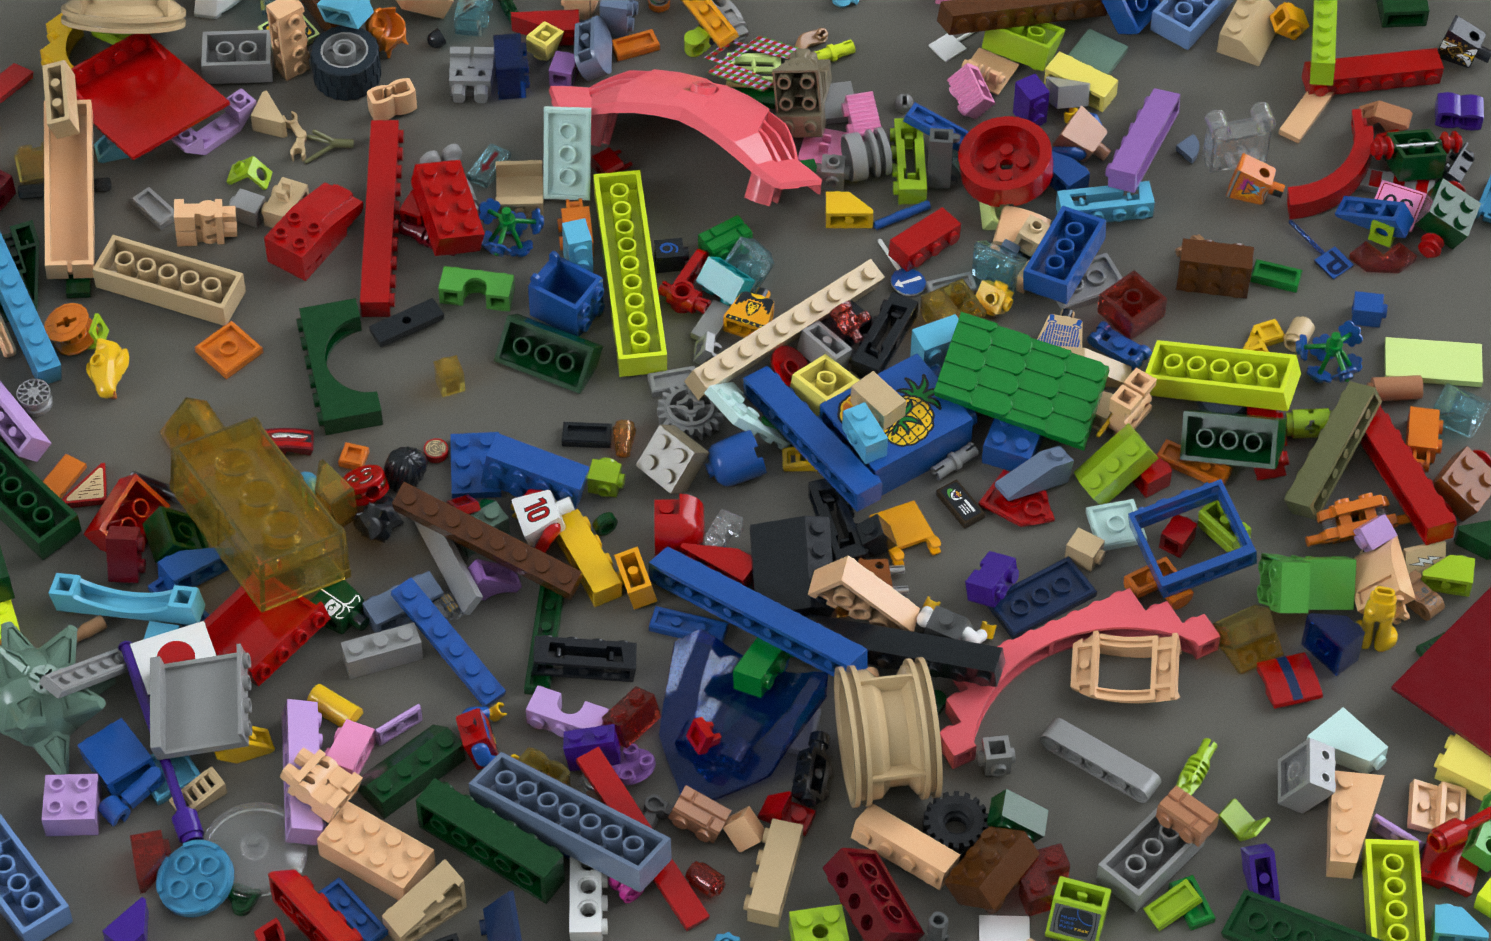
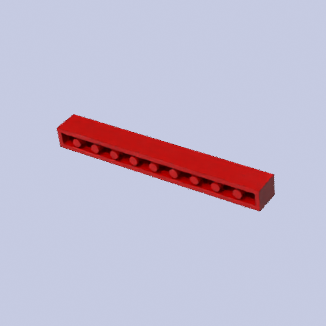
M371 120L360 292L362 317H390L391 307H395V293H392V289H396V274H393V270H397V256H394V252H398V237H395V233H399V219H396V215H400V201H397V197H401V183H398V179H402V165H399V161H403V147H400V143H404V130H400L399 120Z

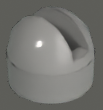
M907 93L899 94L895 100V109L900 113H907L913 106L912 96Z

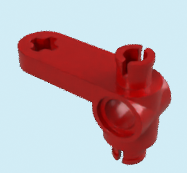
M702 249L695 251L673 284L663 281L659 286L658 295L666 297V302L677 313L689 312L694 314L696 311L704 314L711 305V300L702 298L703 293L694 289L693 286L709 256V253Z

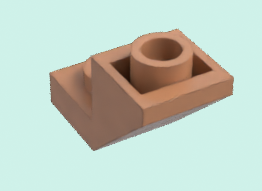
M1380 100L1359 106V109L1362 111V118H1367V126L1380 123L1386 132L1394 129L1405 131L1409 128L1413 114L1411 110Z

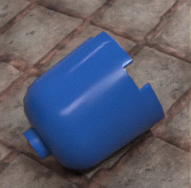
M743 430L711 445L708 450V463L705 464L710 478L714 476L719 484L730 487L761 477L767 473L763 457L758 458L754 448L758 447V444L751 430Z

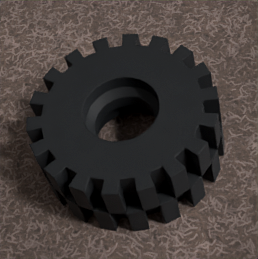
M954 791L953 796H949V792H945L942 799L933 798V804L929 802L927 805V810L924 812L923 833L960 854L959 861H961L966 852L981 837L982 832L989 827L987 825L988 813H986V807L984 804L979 806L980 800L977 797L971 800L969 793L965 792L964 796H959V791ZM958 821L966 826V830L961 833H952L945 826L949 822Z

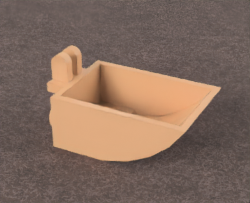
M1396 536L1376 549L1363 552L1353 559H1356L1354 600L1357 611L1364 614L1367 600L1377 586L1392 588L1397 598L1393 624L1398 625L1401 623V619L1404 621L1410 619L1405 604L1416 598L1399 539Z

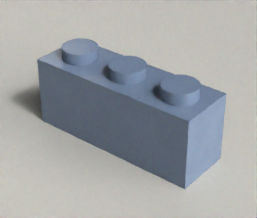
M430 571L418 574L412 578L437 609L445 607V604L441 601L444 592ZM399 585L391 587L388 591L378 596H372L362 603L364 615L369 618V625L374 633L413 622L391 596V591Z

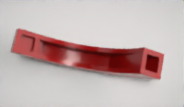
M1352 109L1351 129L1354 144L1345 162L1325 178L1305 185L1288 187L1287 206L1289 220L1309 217L1327 211L1341 203L1344 196H1350L1360 186L1371 164L1372 154L1370 145L1374 139L1373 126H1367V118H1362L1361 109Z

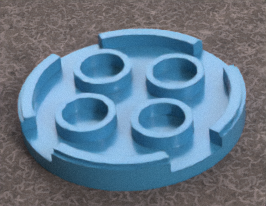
M192 840L185 842L183 846L175 850L169 857L166 856L162 861L156 877L157 893L163 904L179 916L199 917L206 915L218 908L228 897L234 882L233 863L228 854L219 845L211 841Z

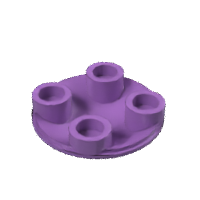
M628 744L621 751V764L611 766L624 785H632L648 778L655 769L656 761L649 751L638 748L636 744Z

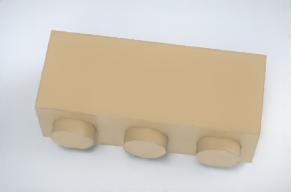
M65 60L42 65L48 127L57 139L79 134L75 74Z

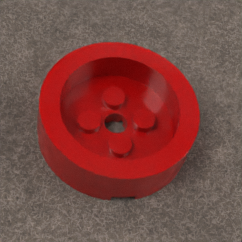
M1013 116L996 117L986 120L972 128L966 134L959 147L958 161L963 186L974 199L983 204L994 207L1007 204L1019 206L1037 198L1051 182L1053 176L1051 142L1045 131L1030 120ZM1001 165H1013L1011 169H1001Z

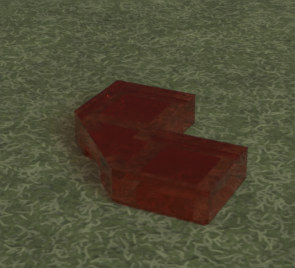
M1367 241L1352 251L1349 256L1350 260L1366 272L1401 273L1414 263L1417 255L1400 242L1385 254H1382Z

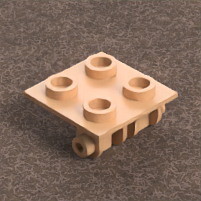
M980 47L971 59H965L962 63V67L967 63L978 67L989 91L996 95L1000 94L1019 67V64Z

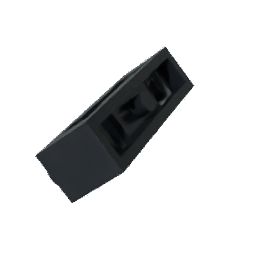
M895 292L891 293L888 300H883L878 317H873L869 327L870 330L862 335L858 350H854L850 356L851 372L855 373L859 378H864L872 371L879 374L887 369L918 317V301ZM891 319L890 325L893 327L889 332L888 336L886 337L885 341L883 342L881 346V354L879 355V350H877L876 348L880 343L881 339L883 338L884 334L886 333L888 329V322Z
M825 478L809 482L808 497L815 516L829 517L832 562L846 556H850L857 562L859 558L866 560L869 557V550L862 545L856 527L859 523H855L853 520V507L847 504V501ZM834 503L837 507L836 515L845 539H840V548L838 545V533L830 511L834 510Z
M551 635L535 636L532 675L634 682L637 643L625 640L604 641L598 638L590 640L578 639L577 637H553ZM546 665L563 666L562 669L545 667ZM604 669L620 670L621 673L604 672Z

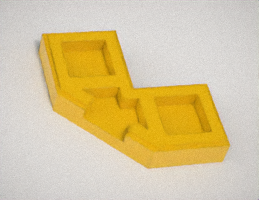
M1276 318L1254 325L1243 349L1269 352L1268 346L1284 342L1285 334Z

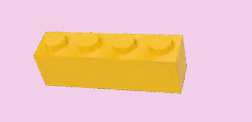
M579 509L562 515L566 528L560 532L555 540L570 566L582 572L583 580L581 585L594 607L621 597L622 585H624L622 576L619 571L615 572L613 569V562L609 553L603 552L599 536L597 534L593 535L587 516L583 517Z

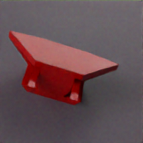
M610 147L591 155V166L598 174L622 172L633 166V163L629 162L624 165L623 161L617 156L621 153V150L613 151Z

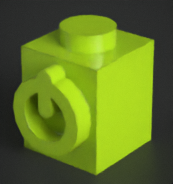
M606 457L599 460L592 459L587 477L588 493L617 498L619 488L623 489L626 475L622 474V464Z

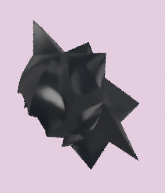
M383 496L374 503L369 502L368 506L364 507L363 513H356L355 518H352L353 524L358 532H361V536L385 543V540H388L391 536L392 528L405 523L398 512L393 509V498Z

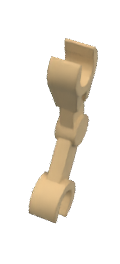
M291 111L293 120H287L283 115L286 128L292 129L297 137L290 150L291 159L294 161V156L301 154L303 162L306 159L304 144L307 134L299 125L297 114Z

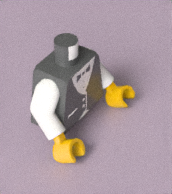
M927 596L922 610L917 616L918 625L925 628L923 634L979 644L986 639H993L997 626L987 624L988 622L982 621L980 629L975 632L968 618L940 607L941 602L931 600L930 596Z

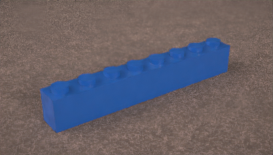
M765 366L743 378L744 395L857 512L881 500V488L883 485L879 476L874 475L867 468V465L853 454L851 448L838 438L835 431L830 430L824 424L820 416H816L810 410L808 404L802 401L795 391L782 381L778 373H774L768 366Z

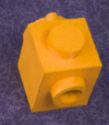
M1289 2L1279 5L1269 16L1275 33L1292 40H1296L1309 27L1304 10Z

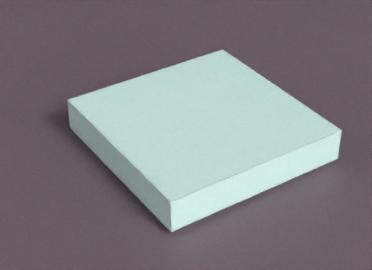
M1134 499L1086 507V515L1092 534L1105 540L1103 551L1138 545L1130 529L1128 513L1137 510ZM1141 528V530H1142V532H1143V534H1144V536H1145V538H1146V540H1147V536H1146L1145 530H1144V528Z

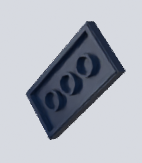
M1068 556L1012 585L1007 591L1006 596L999 601L995 608L987 607L1010 637L1015 639L1022 636L1026 631L1033 630L1096 597L1097 591Z

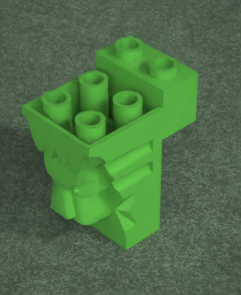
M1261 553V560L1258 563L1260 585L1257 587V597L1259 603L1270 606V610L1278 613H1308V610H1354L1356 559L1346 556H1306L1303 558L1296 555L1287 557L1279 554Z

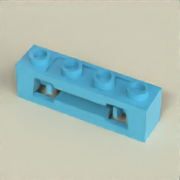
M1143 181L1140 182L1136 189L1138 194L1131 195L1129 192L1127 196H1123L1124 190L1108 187V185L1057 191L1056 210L1058 214L1061 207L1066 206L1105 219L1106 222H1121L1124 220L1153 217L1155 201L1150 182ZM1083 195L1086 196V200H1084L1083 198H1079V201H1073L1071 198Z

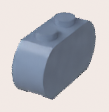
M598 15L575 24L574 59L579 72L587 81L597 79L612 72V37L605 21Z

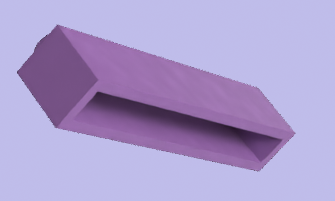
M1154 88L1150 96H1146L1143 109L1138 110L1135 123L1132 122L1130 124L1128 135L1123 137L1120 149H1116L1113 162L1107 165L1105 176L1108 177V187L1135 193L1179 114L1180 94Z

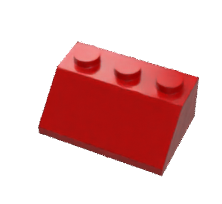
M136 473L120 478L83 535L100 550L106 552L105 538L110 526L140 527L141 537L145 538L146 544L148 540L142 524L159 506L169 508L171 505Z

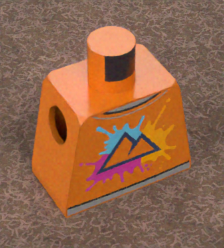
M1242 153L1230 180L1226 197L1261 205L1268 194L1281 198L1285 185L1273 181L1276 172L1274 167Z

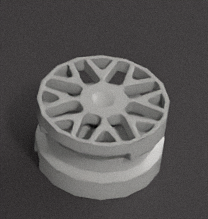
M29 379L19 385L16 392L17 400L27 414L32 415V417H40L51 410L53 398L50 387L45 381Z

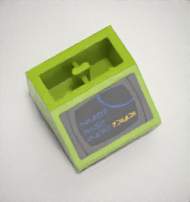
M1060 876L1050 910L1045 937L1061 941H1099L1112 889Z

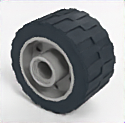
M338 26L332 27L325 32L323 31L313 41V45L310 48L313 80L317 89L324 93L325 96L335 100H356L360 97H365L368 90L379 84L382 73L379 46L377 40L370 32L365 31L363 28L354 29Z

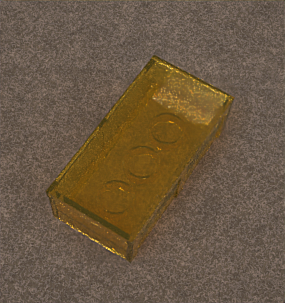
M256 416L171 448L169 489L261 613L352 577L346 531L340 524H337L306 484L302 474L298 469L295 470L264 430L262 423Z

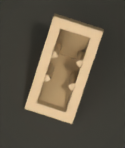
M266 90L262 92L251 114L253 131L285 138L287 137L286 122Z

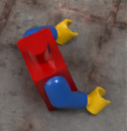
M498 702L490 708L486 706L469 707L456 717L463 746L477 770L485 768L499 754L490 720L497 722L507 715V713H502L499 710L504 706L502 702ZM516 754L510 756L518 761L520 760V757Z

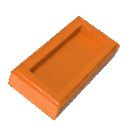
M653 29L612 40V51L617 62L660 50V44Z

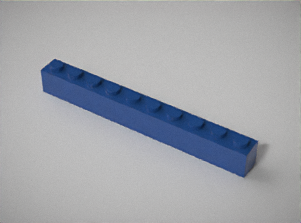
M667 546L648 562L650 582L833 677L836 667L842 666L845 671L848 665H855L857 670L868 668L867 649L862 645L685 556L681 552Z

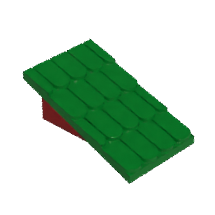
M961 312L934 389V394L936 397L969 408L976 413L985 414L1084 451L1110 370L1109 366L1104 365L1100 361L1030 338L1027 334L999 326L998 323Z

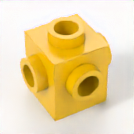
M983 280L973 303L983 307L982 311L988 315L1005 314L1013 304L1012 296L1014 292L1009 290L1008 285L1001 281Z

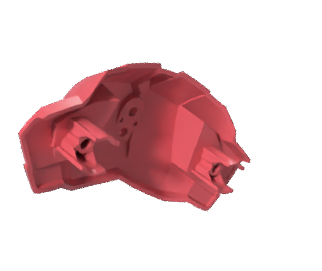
M654 69L652 71L629 70L604 79L589 88L575 86H550L549 88L553 107L591 108V145L601 147L602 142L610 145L618 113L660 116L678 120L698 130L715 141L750 170L751 176L744 198L771 206L772 202L779 203L783 189L807 186L817 194L821 193L822 178L798 161L796 147L786 123L771 113L768 107L727 85L716 84L706 78L681 72Z

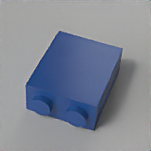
M122 718L114 723H110L106 728L77 745L83 760L94 774H98L101 784L110 796H120L123 791L139 779L150 767L155 766L152 756Z

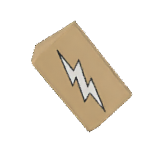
M1446 541L1404 548L1402 553L1408 574L1416 569L1422 575L1424 570L1446 557Z

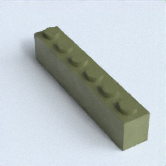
M1350 381L1346 389L1342 391L1339 402L1329 415L1328 422L1324 429L1320 431L1313 449L1308 452L1307 459L1303 467L1297 472L1293 485L1286 492L1284 501L1292 514L1317 520L1316 514L1322 511L1382 403L1375 387Z

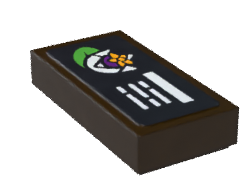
M957 479L936 490L937 497L964 529L985 518V512Z

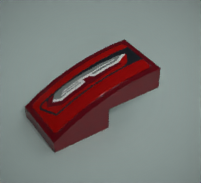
M299 428L262 430L260 452L282 457L285 456L287 451L311 456L313 452L314 430Z

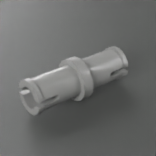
M969 442L955 453L950 452L947 454V458L930 468L932 475L935 476L937 474L935 479L940 481L952 471L960 470L964 463L979 455L976 446L971 448L974 444Z

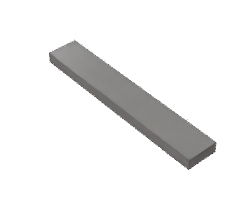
M415 522L462 613L470 615L483 599V596L453 540Z
M116 648L42 676L39 684L59 699L128 672L122 652Z

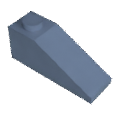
M1061 446L1040 451L996 481L995 487L1008 501L1068 483L1074 460Z

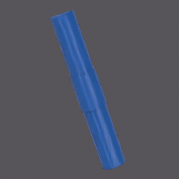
M926 200L873 221L874 228L878 230L931 209L930 202Z

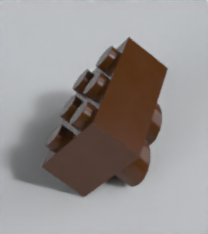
M1183 238L1176 290L1247 299L1254 247L1245 246L1241 243H1219L1210 239L1194 240Z
M989 826L982 832L981 837L973 847L966 852L960 863L951 870L944 883L959 905L983 908L987 913L994 914L1002 907L1005 897L1010 890H1014L1020 885L1025 872L1040 853L1025 831Z

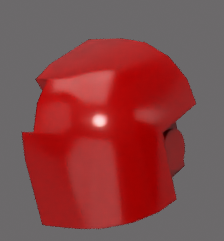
M679 494V499L654 500L655 557L667 546L680 552L682 543L703 544L705 537L704 505L697 497Z

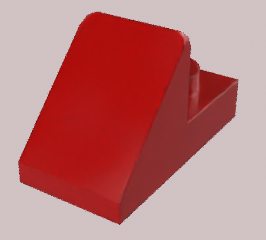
M787 791L768 795L757 818L770 824L772 818L803 825V836L806 837L816 816V810L792 802V792Z

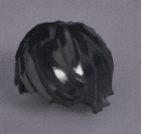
M407 446L399 447L388 455L385 461L384 473L389 483V489H394L395 492L399 491L403 482L412 486L419 485V482L424 479L428 466V460L423 452L417 448Z

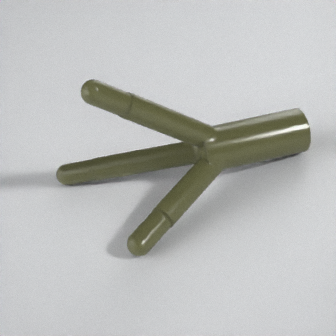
M313 129L312 133L317 136L309 134L307 135L308 139L330 145L305 159L304 163H310L333 148H353L354 140L331 138Z

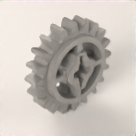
M681 382L678 383V389L670 386L669 393L663 392L662 399L658 400L657 416L659 417V425H675L693 440L694 436H698L700 440H703L704 433L711 437L712 429L719 430V423H723L724 414L707 396L698 401L689 387H684Z

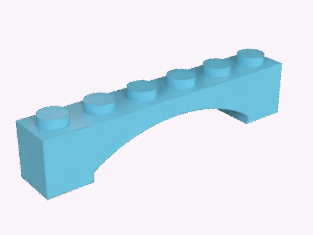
M56 573L49 590V596L57 611L185 625L200 622L206 606L197 587L174 585L172 590L163 592H129L97 585L82 579L80 575Z

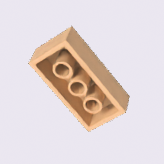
M349 801L344 804L317 838L320 856L397 900H400L436 866L434 849Z

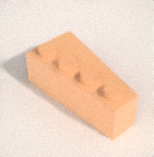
M850 556L814 570L808 591L809 596L815 599L820 596L826 599V604L833 608L840 606L848 610V616L856 620H867L872 625L911 632L915 630L920 608Z
M1335 771V793L1328 797L1326 877L1353 879L1385 775Z

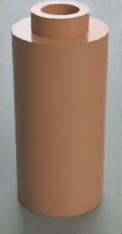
M1421 375L1372 377L1371 381L1367 382V386L1376 388L1382 401L1422 399L1423 380Z

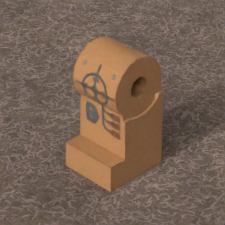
M1415 569L1409 574V578L1416 599L1406 605L1421 618L1429 621L1444 610L1445 604L1441 596L1432 591L1421 580L1422 575Z

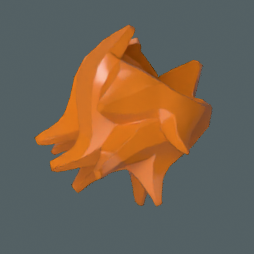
M379 7L374 9V13L365 21V28L377 40L379 52L384 50L387 57L390 58L392 50L397 44L403 43L408 45L406 40V24L404 19L395 12V7Z

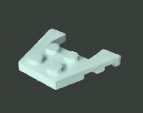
M734 382L710 385L704 392L733 425L744 431L751 430L754 436L758 433L769 444L774 441L781 450L790 445V442L777 429L765 426L758 419L760 415L757 411L743 403L746 396Z

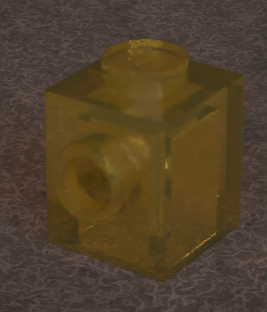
M457 355L444 357L433 362L435 380L442 397L466 391L464 372Z

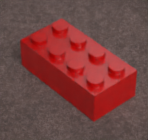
M451 160L415 164L411 184L434 255L442 256L480 251L485 233L461 161Z

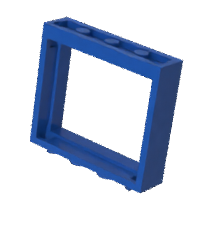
M1222 479L1211 483L1206 482L1201 487L1193 490H1184L1177 496L1169 499H1160L1155 504L1139 507L1138 510L1128 513L1130 529L1163 599L1257 564V551ZM1218 500L1241 548L1163 577L1141 528Z

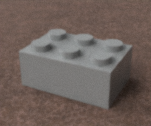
M269 30L203 32L201 68L203 79L208 84L273 82L274 59Z

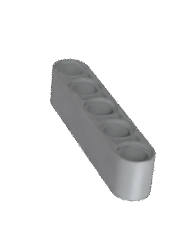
M1054 718L1040 737L1041 744L1049 751L1140 803H1147L1161 784V778L1153 770L1061 718Z

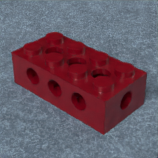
M841 848L822 867L827 875L828 882L834 887L839 896L840 903L846 908L852 919V924L858 929L864 941H918L925 934L876 850Z

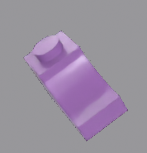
M476 559L468 567L484 601L490 596L499 593H516L522 587L518 574L498 563Z

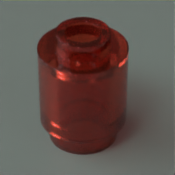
M695 861L692 863L685 875L691 886L709 898L715 895L719 896L726 886L724 882L725 876L704 862Z

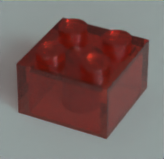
M1133 270L1099 294L1097 312L1125 337L1132 340L1165 317L1167 298Z

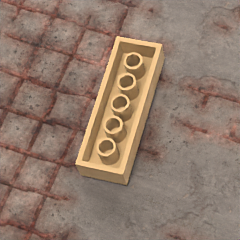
M112 235L92 269L97 288L223 326L230 321L246 292L243 273L116 235Z

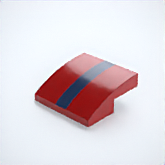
M1305 652L1257 662V672L1265 684V694L1274 709L1323 698L1318 678Z

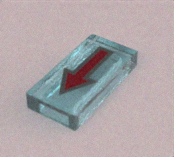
M490 144L467 173V179L487 188L496 177V161H508L511 158V152Z

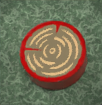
M434 438L425 443L424 455L429 462L440 463L448 457V445L444 440Z

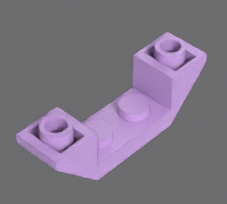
M241 88L226 98L229 100L230 105L225 107L224 114L197 132L189 128L170 140L185 153L207 155L242 130L257 104L256 100Z

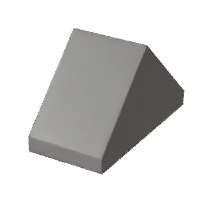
M1050 76L1046 77L1045 86L1050 91L1049 103L1055 108H1074L1081 105L1083 107L1089 105L1090 83Z

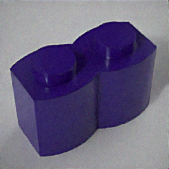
M1451 92L1437 94L1435 102L1436 126L1442 128L1459 127L1471 131L1481 129L1484 120L1483 97L1473 94L1460 96Z

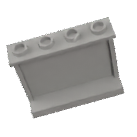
M237 644V653L164 664L160 656L150 658V749L157 760L249 746V736H252V725L250 720H248V713L252 712V704L248 697V691L251 690V679L247 674V668H251V659L249 653H245L241 644Z

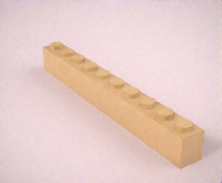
M869 259L695 368L684 382L697 400H701L706 396L704 392L710 385L728 383L772 355L777 348L786 346L799 338L802 330L818 320L821 322L824 319H828L851 300L856 302L875 290L885 276L872 259Z

